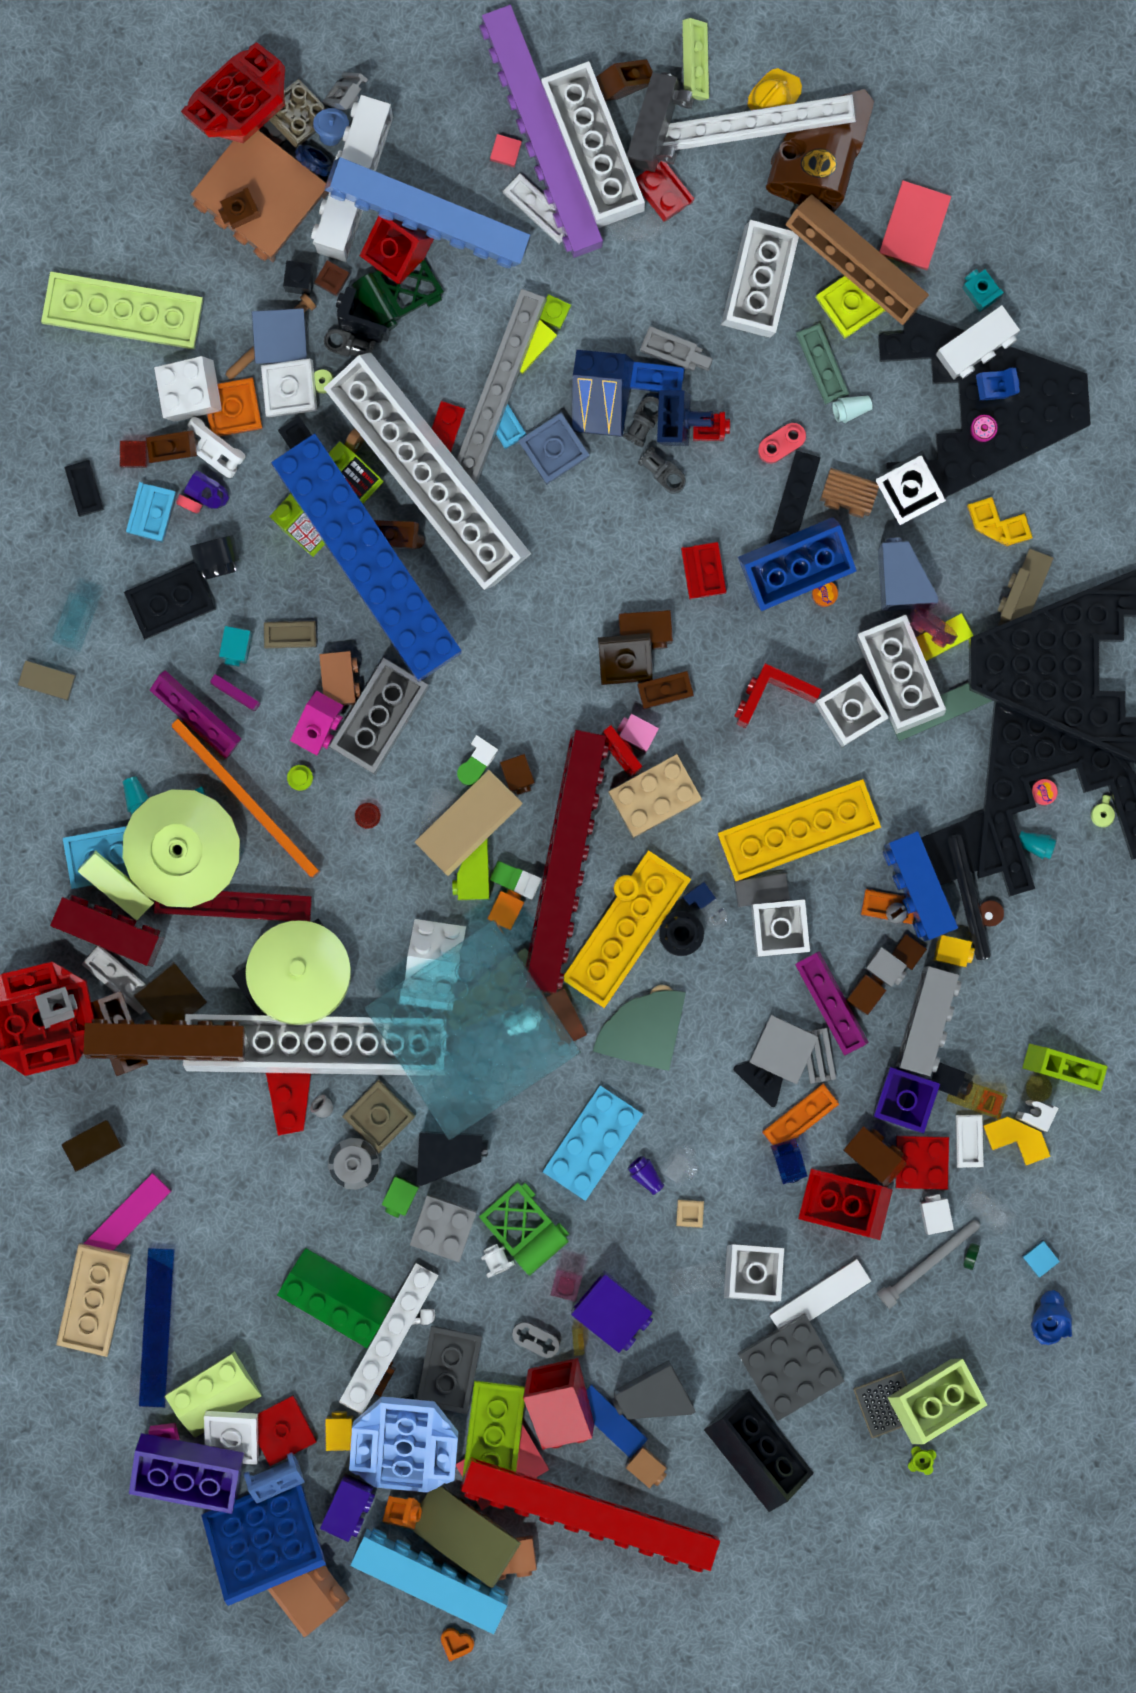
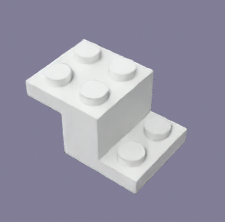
M414 920L401 997L402 1004L453 1011L466 926Z

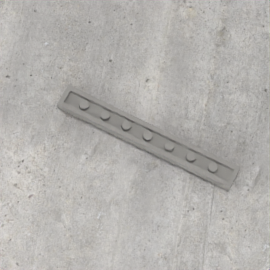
M521 289L457 458L459 464L476 485L547 300L543 296Z

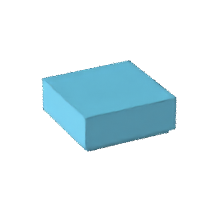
M1041 1241L1022 1256L1039 1278L1060 1262L1044 1241Z

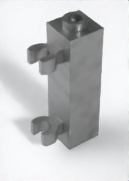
M652 72L627 153V158L632 168L655 172L658 160L668 164H675L677 154L674 153L675 148L663 146L675 105L691 109L694 98H691V91L680 90L677 77L670 73L662 72L658 74Z

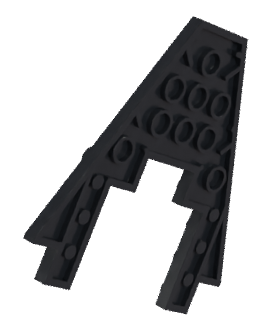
M994 702L977 870L978 879L1001 872L1009 897L1035 889L1012 815L1036 807L1029 782L1076 769L1083 793L1108 786L1131 860L1136 859L1135 772L1121 757Z

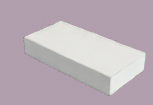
M955 1115L957 1168L984 1167L982 1115Z

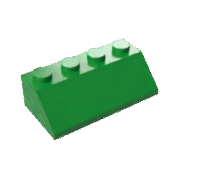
M307 1248L302 1252L277 1294L280 1298L365 1348H368L395 1302L394 1299Z

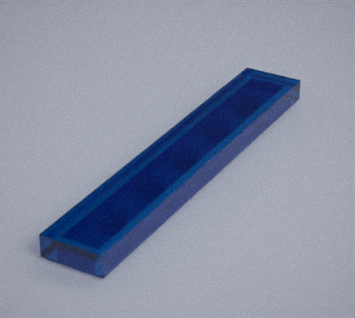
M148 1248L139 1392L140 1407H166L165 1395L167 1393L175 1249Z

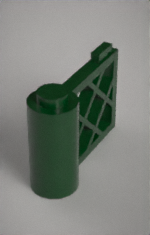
M425 260L420 263L419 275L415 273L408 275V277L418 279L415 291L400 288V284H397V287L386 284L382 278L385 274L379 270L359 278L352 284V288L356 289L358 298L373 323L383 325L390 331L398 325L396 321L425 304L429 308L442 301L441 295L444 294V291ZM420 280L430 282L436 291L429 295L418 293ZM390 290L395 291V296H393ZM398 292L413 296L411 305L401 309L396 301Z

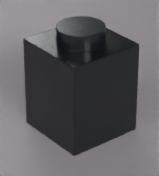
M286 261L283 282L285 292L311 295L314 276L313 265Z
M940 1062L937 1071L933 1073L931 1081L940 1084L939 1091L963 1100L966 1095L970 1094L973 1087V1075Z

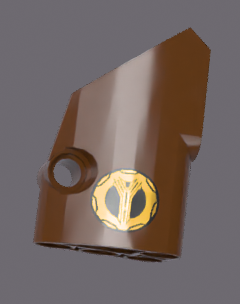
M866 89L841 95L852 94L856 122L786 133L779 148L771 158L772 167L766 184V189L769 193L801 205L812 194L833 213L844 201L854 161L862 148L874 101Z

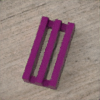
M216 674L210 680L214 687L252 711H256L261 704Z

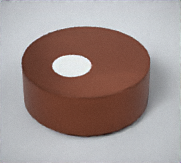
M986 901L979 906L985 926L992 927L1001 923L1004 917V910L998 902Z

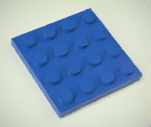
M302 1484L259 1503H256L250 1494L236 1500L232 1514L214 1510L201 1514L221 1591L227 1606L326 1565Z

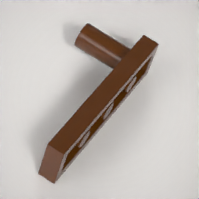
M374 520L392 548L419 549L423 547L425 538L422 534L418 533L419 523Z

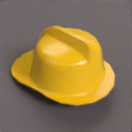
M779 68L772 69L752 89L748 97V107L750 110L794 104L801 95L802 84L800 78Z

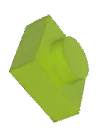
M548 294L540 320L561 329L571 304Z

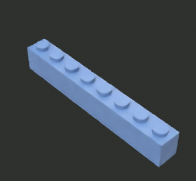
M341 157L334 161L324 189L330 192V196L336 200H350L355 203V207L361 210L369 211V209L377 211L379 212L378 216L383 219L393 221L394 218L403 222L402 226L408 229L417 230L419 228L424 230L430 238L436 240L446 239L455 248L464 249L466 247L473 250L475 256L483 259L493 258L497 260L496 263L505 268L521 264L530 234Z

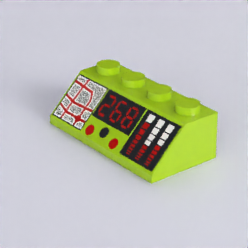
M340 441L328 453L362 504L384 482ZM291 494L269 516L284 533L312 557L325 545Z

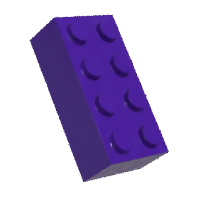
M141 1433L134 1453L129 1494L232 1514L238 1495L244 1453Z

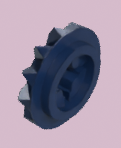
M309 145L298 146L295 151L296 158L303 166H306L308 170L313 171L315 174L322 176L330 174L333 165L322 151Z

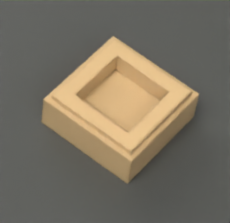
M678 1200L676 1226L702 1228L704 1201Z

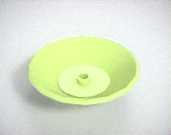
M171 789L150 797L132 814L123 834L122 858L130 879L146 897L169 907H193L213 900L230 884L239 864L240 838L232 817L216 800L195 790ZM175 845L182 847L181 854L174 852Z

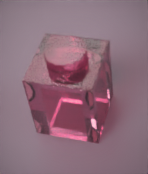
M557 1268L550 1295L576 1302L582 1274Z

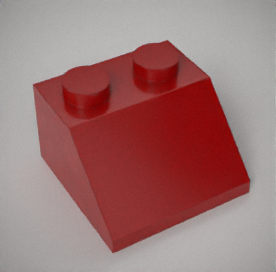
M378 216L359 256L394 282L401 284L425 259L434 239L428 237L424 230L419 228L411 230L402 226L403 222L393 218V221Z

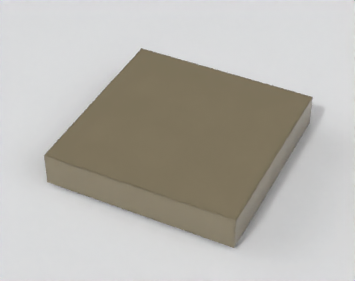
M378 1080L342 1117L380 1153L416 1116Z

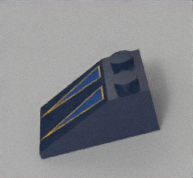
M576 350L572 399V429L574 432L623 437L634 361L628 355Z

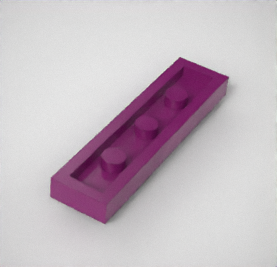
M166 670L158 676L150 688V691L225 759L233 753L242 740Z
M820 951L796 963L795 966L844 1056L868 1044L869 1042Z

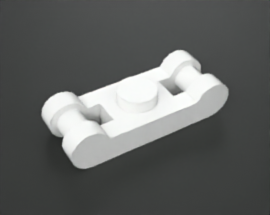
M192 417L188 423L189 428L187 431H194L197 455L224 476L233 478L237 471L236 467L243 462L245 454L241 450L230 446L208 429L201 419ZM196 434L201 437L200 441L196 439ZM223 455L229 459L228 462L221 459Z

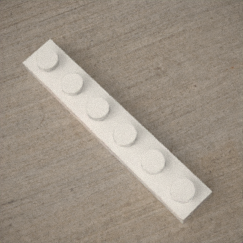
M417 1263L414 1265L339 1401L341 1404L359 1414L364 1412L437 1280V1274Z

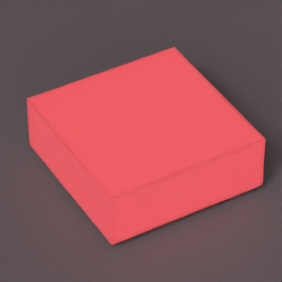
M497 134L490 161L515 168L522 141Z

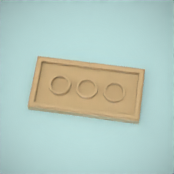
M488 770L415 843L449 876L523 803Z
M79 1243L56 1345L105 1357L108 1356L130 1254Z

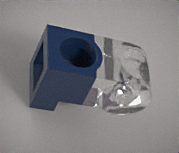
M702 882L682 897L688 906L695 902L703 913L704 922L709 928L720 929L726 925L728 920L727 913L705 882Z

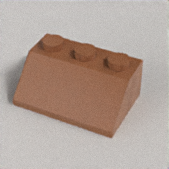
M325 1565L267 1589L303 1637H306L350 1599Z

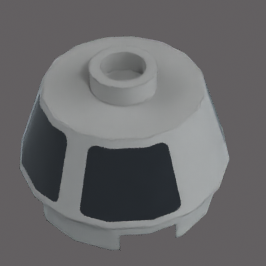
M349 1138L339 1142L332 1149L329 1155L328 1169L331 1177L338 1185L346 1189L358 1190L367 1187L374 1181L379 1172L380 1160L377 1151L370 1143L363 1139Z

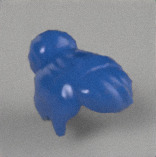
M1046 1291L1041 1297V1306L1035 1312L1031 1322L1033 1336L1041 1345L1057 1343L1061 1337H1072V1317L1067 1308L1064 1307V1298L1058 1291Z

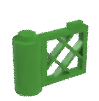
M516 1183L482 1213L479 1218L508 1250L522 1269L531 1276L569 1242L566 1238L569 1232L560 1222L555 1225L532 1199L536 1194L526 1183L522 1186ZM517 1190L524 1197V1209L509 1208L510 1197ZM506 1201L505 1208H499ZM528 1203L534 1210L527 1209ZM495 1210L505 1211L504 1226H494L487 1217ZM509 1211L523 1212L522 1228L508 1227ZM527 1212L538 1213L544 1222L537 1228H526ZM497 1229H504L503 1236ZM507 1230L522 1231V1240L515 1248H512L507 1242ZM526 1231H533L525 1238Z

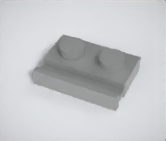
M343 72L341 76L344 79L341 82L335 83L322 103L329 108L340 110L352 108L354 102H357L359 98L357 96L361 90L359 85L361 82L366 83L368 80L361 73Z

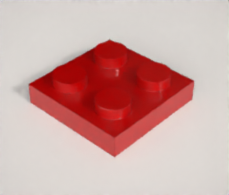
M896 1136V1147L904 1153L902 1159L907 1164L895 1177V1188L948 1190L949 1137Z

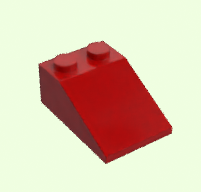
M811 1169L798 1219L880 1240L893 1190L880 1185Z

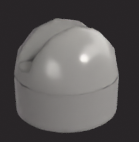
M893 903L888 906L886 917L891 923L899 924L906 919L907 909L901 903ZM901 907L903 912L893 919L891 914Z
M320 1095L312 1102L310 1110L316 1116L326 1118L332 1114L333 1105L329 1098L325 1095Z

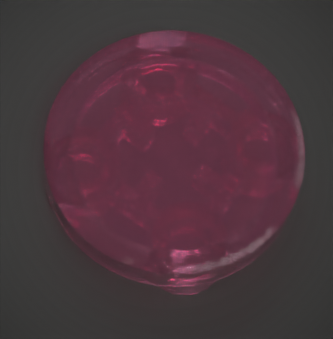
M915 607L911 612L912 622L910 626L920 633L926 631L932 635L931 640L938 646L944 648L946 644H953L957 639V633L931 612L920 607Z

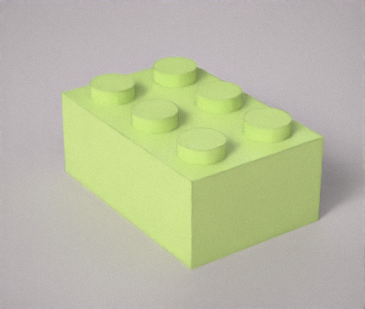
M963 1359L948 1360L888 1397L912 1444L927 1443L987 1406Z

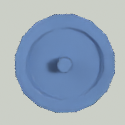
M327 108L320 111L313 120V127L319 134L320 141L327 146L338 144L344 135L346 127L349 126L347 115L336 108Z

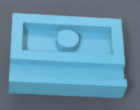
M139 482L126 532L164 542L177 493Z

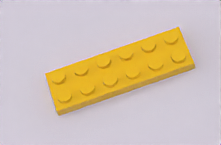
M862 779L717 833L736 882L881 828L865 782Z
M649 850L631 875L637 879L640 885L637 897L631 901H622L616 897L564 975V982L603 1008L609 1003L691 881L685 874Z

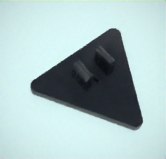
M750 1062L734 1067V1072L771 1107L777 1105L783 1081L782 1077Z

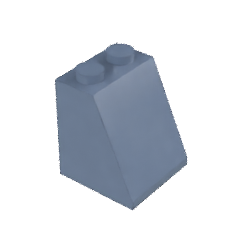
M902 538L886 539V542L882 543L878 549L881 611L934 608L938 603V596L909 541L902 542Z

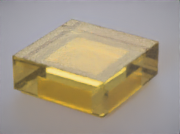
M572 1327L574 1356H580L585 1354L583 1329L581 1327Z

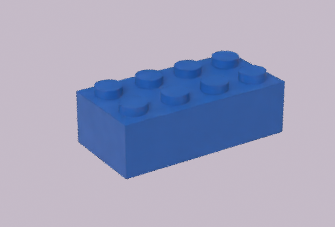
M833 517L738 557L754 603L761 611L857 571L841 525Z
M917 831L884 845L886 849L882 852L888 866H893L896 873L892 876L898 890H903L906 897L902 900L903 905L906 907L908 914L913 913L916 922L912 926L918 938L922 937L924 941H928L958 929L919 832Z

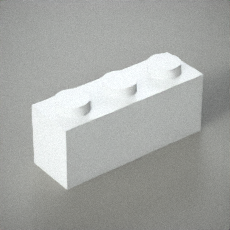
M1001 305L940 348L936 356L953 379H956L958 376H961L963 379L975 370L973 366L978 362L982 361L985 364L995 357V350L1001 346L1006 349L1017 341L1015 336H1017L1020 329Z

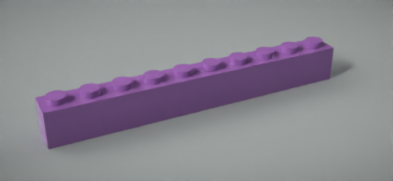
M511 5L482 15V25H479L483 39H488L491 48L488 49L493 64L498 63L500 72H497L502 87L507 86L510 94L506 96L511 111L516 109L519 118L516 119L520 134L525 133L528 142L525 143V147L529 157H534L537 166H534V170L538 180H543L546 186L543 193L547 204H553L556 213L552 215L557 229L562 227L565 237H562V242L566 252L571 251L573 258L602 248V237Z

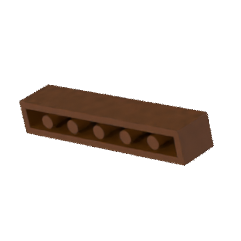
M93 1019L92 1023H85L83 1055L86 1059L244 1061L245 1028L244 1026H239V1022L226 1021L223 1026L213 1025L211 1021H198L197 1025H187L186 1021L174 1020L171 1021V1025L160 1024L158 1020H145L144 1024H134L133 1020L122 1019L118 1020V1024H109L108 1020Z

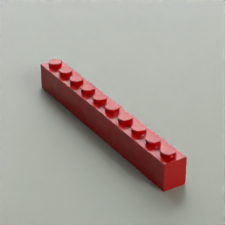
M472 1457L469 1458L460 1485L461 1491L465 1492L464 1496L469 1499L479 1501L481 1497L490 1500L489 1504L494 1507L504 1509L505 1506L515 1508L514 1512L519 1515L529 1517L530 1514L540 1516L539 1520L544 1523L554 1525V1522L565 1524L564 1528L575 1533H579V1530L589 1532L588 1536L600 1541H603L604 1537L614 1540L613 1544L625 1549H628L629 1545L639 1548L638 1552L650 1557H653L654 1553L664 1556L663 1560L678 1565L680 1561L688 1564L689 1569L701 1573L703 1569L711 1571L720 1544L717 1536Z

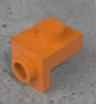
M389 1496L382 1522L415 1529L416 1522H419L422 1514L421 1504L414 1498L403 1499Z

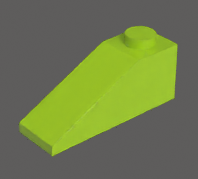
M488 838L462 862L457 873V880H452L453 895H458V901L490 900Z
M1034 1044L1028 1045L1022 1067L1025 1070L1098 1091L1102 1089L1108 1066Z

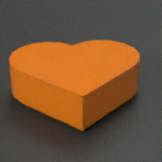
M447 1628L441 1635V1643L449 1662L470 1653L474 1647L472 1636L468 1633L460 1634L455 1628Z

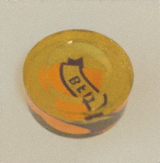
M1034 1076L1027 1081L1025 1091L1031 1100L1042 1102L1050 1097L1052 1085L1047 1078Z

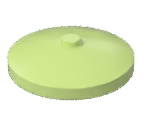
M289 921L266 931L252 947L246 964L247 986L257 1006L271 1018L292 1025L313 1023L331 1014L345 998L351 980L350 961L342 942L327 928L309 921Z

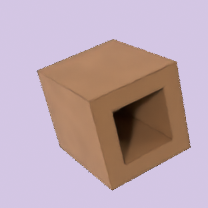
M643 1445L625 1464L626 1469L649 1489L653 1484L658 1486L667 1475L664 1472L667 1469L666 1465Z

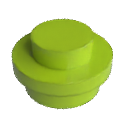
M296 765L289 770L287 781L294 790L303 791L311 786L313 774L308 767Z

